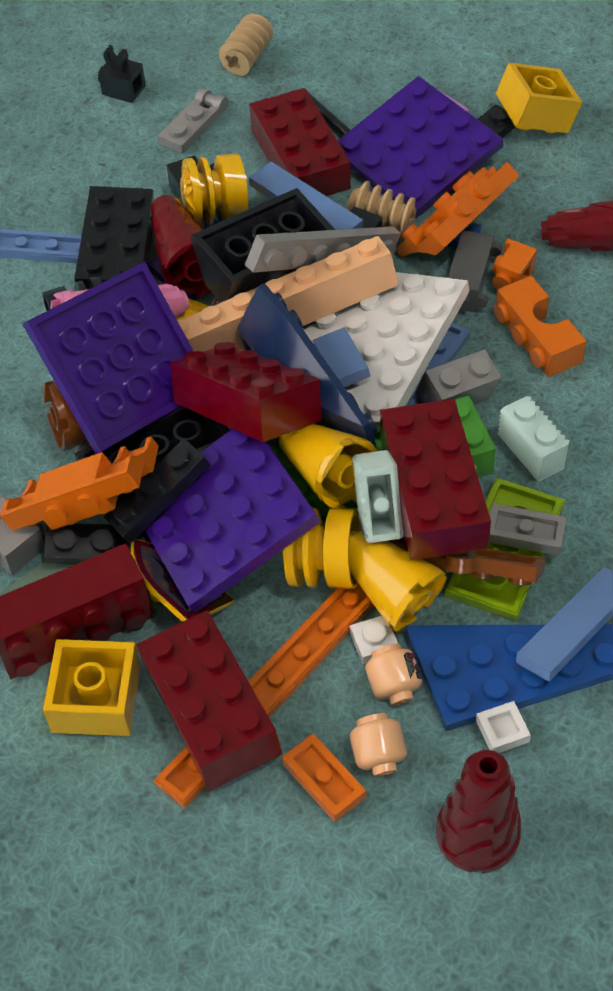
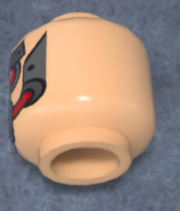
M391 644L374 650L371 653L372 658L365 665V670L375 698L378 700H390L391 706L401 705L413 700L412 692L422 685V678L413 652L409 649L401 648L400 644Z

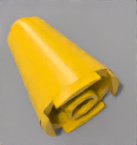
M317 424L280 436L279 446L282 452L323 503L331 508H345L342 504L351 499L354 502L357 501L352 458L356 454L376 452L377 449L370 441Z
M362 530L350 532V572L388 626L397 633L405 630V626H410L417 620L414 614L423 606L428 609L436 599L447 578L444 576L446 573L441 568L424 559L410 560L408 551L389 541L369 543L365 540Z

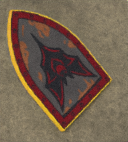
M137 539L131 543V554L144 577L146 588L150 591V598L154 602L160 601L182 622L206 610L212 615L235 602V599L225 591L195 613L188 607L153 543Z

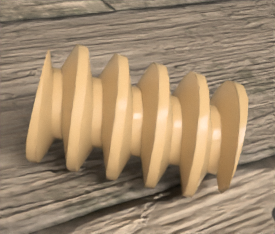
M248 14L241 19L219 51V59L228 72L237 76H245L249 73L250 68L253 67L255 61L258 60L260 54L263 53L269 41L273 38V28L270 22L258 14Z
M365 181L361 188L358 187L352 191L346 207L350 212L354 207L382 216V227L393 226L401 234L415 221L416 199L414 197H411L404 204L403 193H399L395 200H393L392 189H387L382 196L381 185H376L373 191H370V181Z

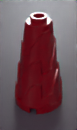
M162 195L156 198L151 204L152 215L150 219L155 236V247L166 284L177 286L180 290H184L188 299H190L188 294L196 293L197 297L200 298L212 293L205 284L191 242V235L204 229L198 221L191 217L179 199L171 195Z
M613 200L590 203L586 207L562 210L548 215L547 221H541L542 240H548L549 245H555L560 248H589L590 251H613Z
M481 750L466 759L460 779L456 780L453 791L447 795L436 820V839L441 852L454 866L470 873L471 870H483L482 874L502 868L514 857L521 840V816L518 808V798L515 797L514 778L504 756L493 750Z

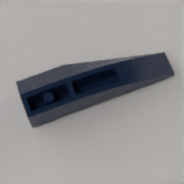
M265 283L259 285L237 327L244 350L255 351L257 355L267 359L279 360L282 365L302 369L304 373L320 379L321 421L314 424L365 438L377 449L373 435L377 433V428L373 419L367 412L363 414L354 396L347 392L303 330L298 314L295 310L288 311L286 303L279 292L274 294Z

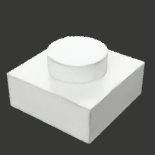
M382 616L350 625V634L362 664L367 663L372 658L371 653L374 650L387 645L398 644L392 628L388 626Z
M514 701L477 713L476 723L489 750L501 753L530 742L531 734Z

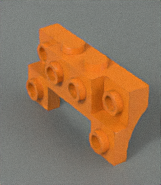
M508 162L499 170L492 166L488 171L485 167H482L475 174L469 171L452 186L456 191L452 196L446 192L433 204L437 210L419 227L413 223L400 235L403 242L395 251L402 258L416 252L429 253L436 256L520 175Z
M148 437L142 448L129 452L125 446L120 447L118 455L112 464L101 452L39 475L38 482L34 479L28 481L26 489L18 498L4 501L0 517L12 531L28 525H36L40 521H44L51 530L66 525L76 524L81 520L98 514H106L110 510L115 509L119 494L130 493L134 489L139 488L141 478L153 472L159 446L152 437Z

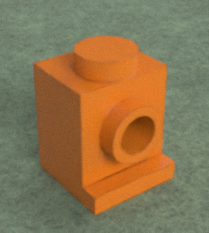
M507 238L504 246V255H499L496 258L492 268V273L495 274L492 280L493 286L499 289L531 276L535 271L537 249Z

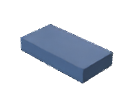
M345 327L313 340V344L344 387L371 377L367 364Z

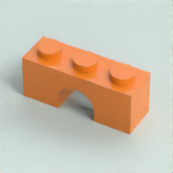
M531 275L497 289L494 313L500 323H505L511 330L514 341L518 345H523L527 350L533 365L536 368H541L548 377H551L583 363L587 341L569 319L555 324L541 322V320L547 317L549 296Z

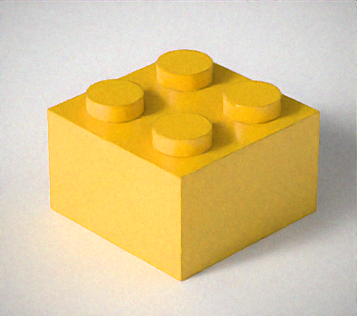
M510 62L495 93L516 128L524 131L534 129L543 130L551 134L555 132L569 133L583 103L561 69Z
M56 639L43 713L51 733L131 736L141 669L135 642Z

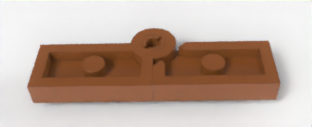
M405 536L389 541L408 551ZM488 548L423 558L427 562L441 568L443 572L471 573L472 576L483 579L493 578L494 575L509 578L508 581L516 585L536 583L544 574L546 558Z

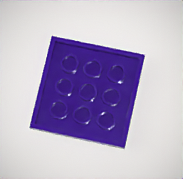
M417 76L337 140L350 161V169L365 181H370L372 187L375 188L376 185H381L382 195L385 194L387 189H392L393 200H395L399 193L404 194V204L411 197L416 199L415 219L428 210L443 194L453 189L452 186L469 171L474 172L504 147L502 137L420 76Z
M145 261L22 324L95 454L102 452L181 406L174 403L171 362L185 358L184 355L194 350Z
M234 429L200 452L211 465L145 529L188 607L195 613L322 522L267 441L261 442Z

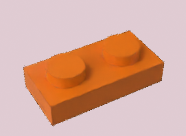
M314 733L282 756V764L334 823L367 798V791Z

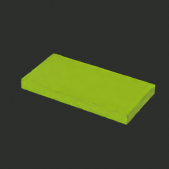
M496 477L485 502L489 516L492 503L560 516L565 499ZM488 543V549L541 558L544 556V553ZM453 573L446 587L445 597L517 622L532 584L516 585L508 581L509 578L495 575L493 578L483 579L474 577L471 573Z

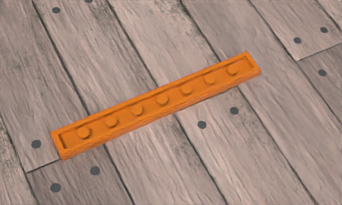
M359 583L355 589L337 588L248 681L269 718L350 632V625L359 623L374 607ZM186 747L154 779V784L184 809L206 787Z

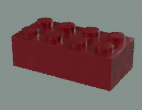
M306 88L249 103L251 130L269 162L275 163L325 196L351 189L350 161Z
M231 342L217 343L213 349L204 352H188L184 355L185 358L171 362L174 403L261 442H266L321 421L320 379L304 373L302 369L287 367L280 364L279 360L261 357L257 355V352L235 347V344Z
M455 398L380 410V441L382 449L390 451L397 464L402 525L410 560L488 548L491 519Z
M127 544L120 545L0 596V657L10 680L18 676H29L35 673L39 667L52 662L56 639L107 641L112 635L126 629H137L144 625L147 620L153 618L144 577Z
M208 610L136 644L145 670L208 791L282 755L275 727Z

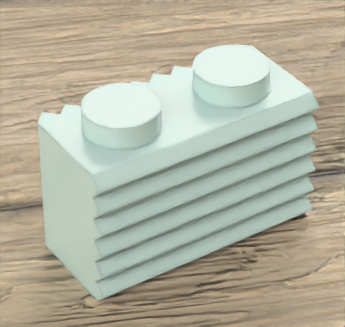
M525 396L500 410L501 414L499 416L501 418L498 424L500 427L497 434L533 477L540 482L564 469L569 440L565 439V435L560 434L561 430H556V425H552V421L548 420V416L543 415L544 411L539 410L540 406H535V401H531V397Z
M387 450L354 455L352 467L354 469L355 490L357 492L355 495L357 497L356 503L360 520L358 523L365 540L369 543L402 538L404 535L398 472L393 456Z

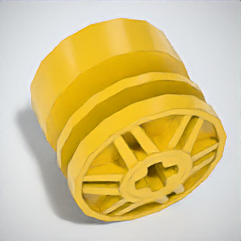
M238 153L217 155L212 171L206 157L198 159L197 167L193 158H186L182 161L180 188L183 206L200 225L202 224L203 217L207 225L213 224L216 209L219 210L223 221L248 210L246 174L242 159Z
M313 508L317 516L322 521L321 513L318 510V508ZM331 508L325 525H323V521L282 550L285 577L290 587H301L305 581L308 587L315 588L319 584L322 571H324L329 588H356L358 582L355 578H351L349 568L350 532L353 530L356 532L361 531L358 523L360 521L358 518L359 513L356 508Z

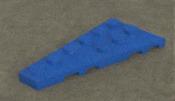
M605 624L550 682L516 663L517 652L545 625L405 626V634L446 731L475 723L477 713L512 701L520 709L613 680V624Z

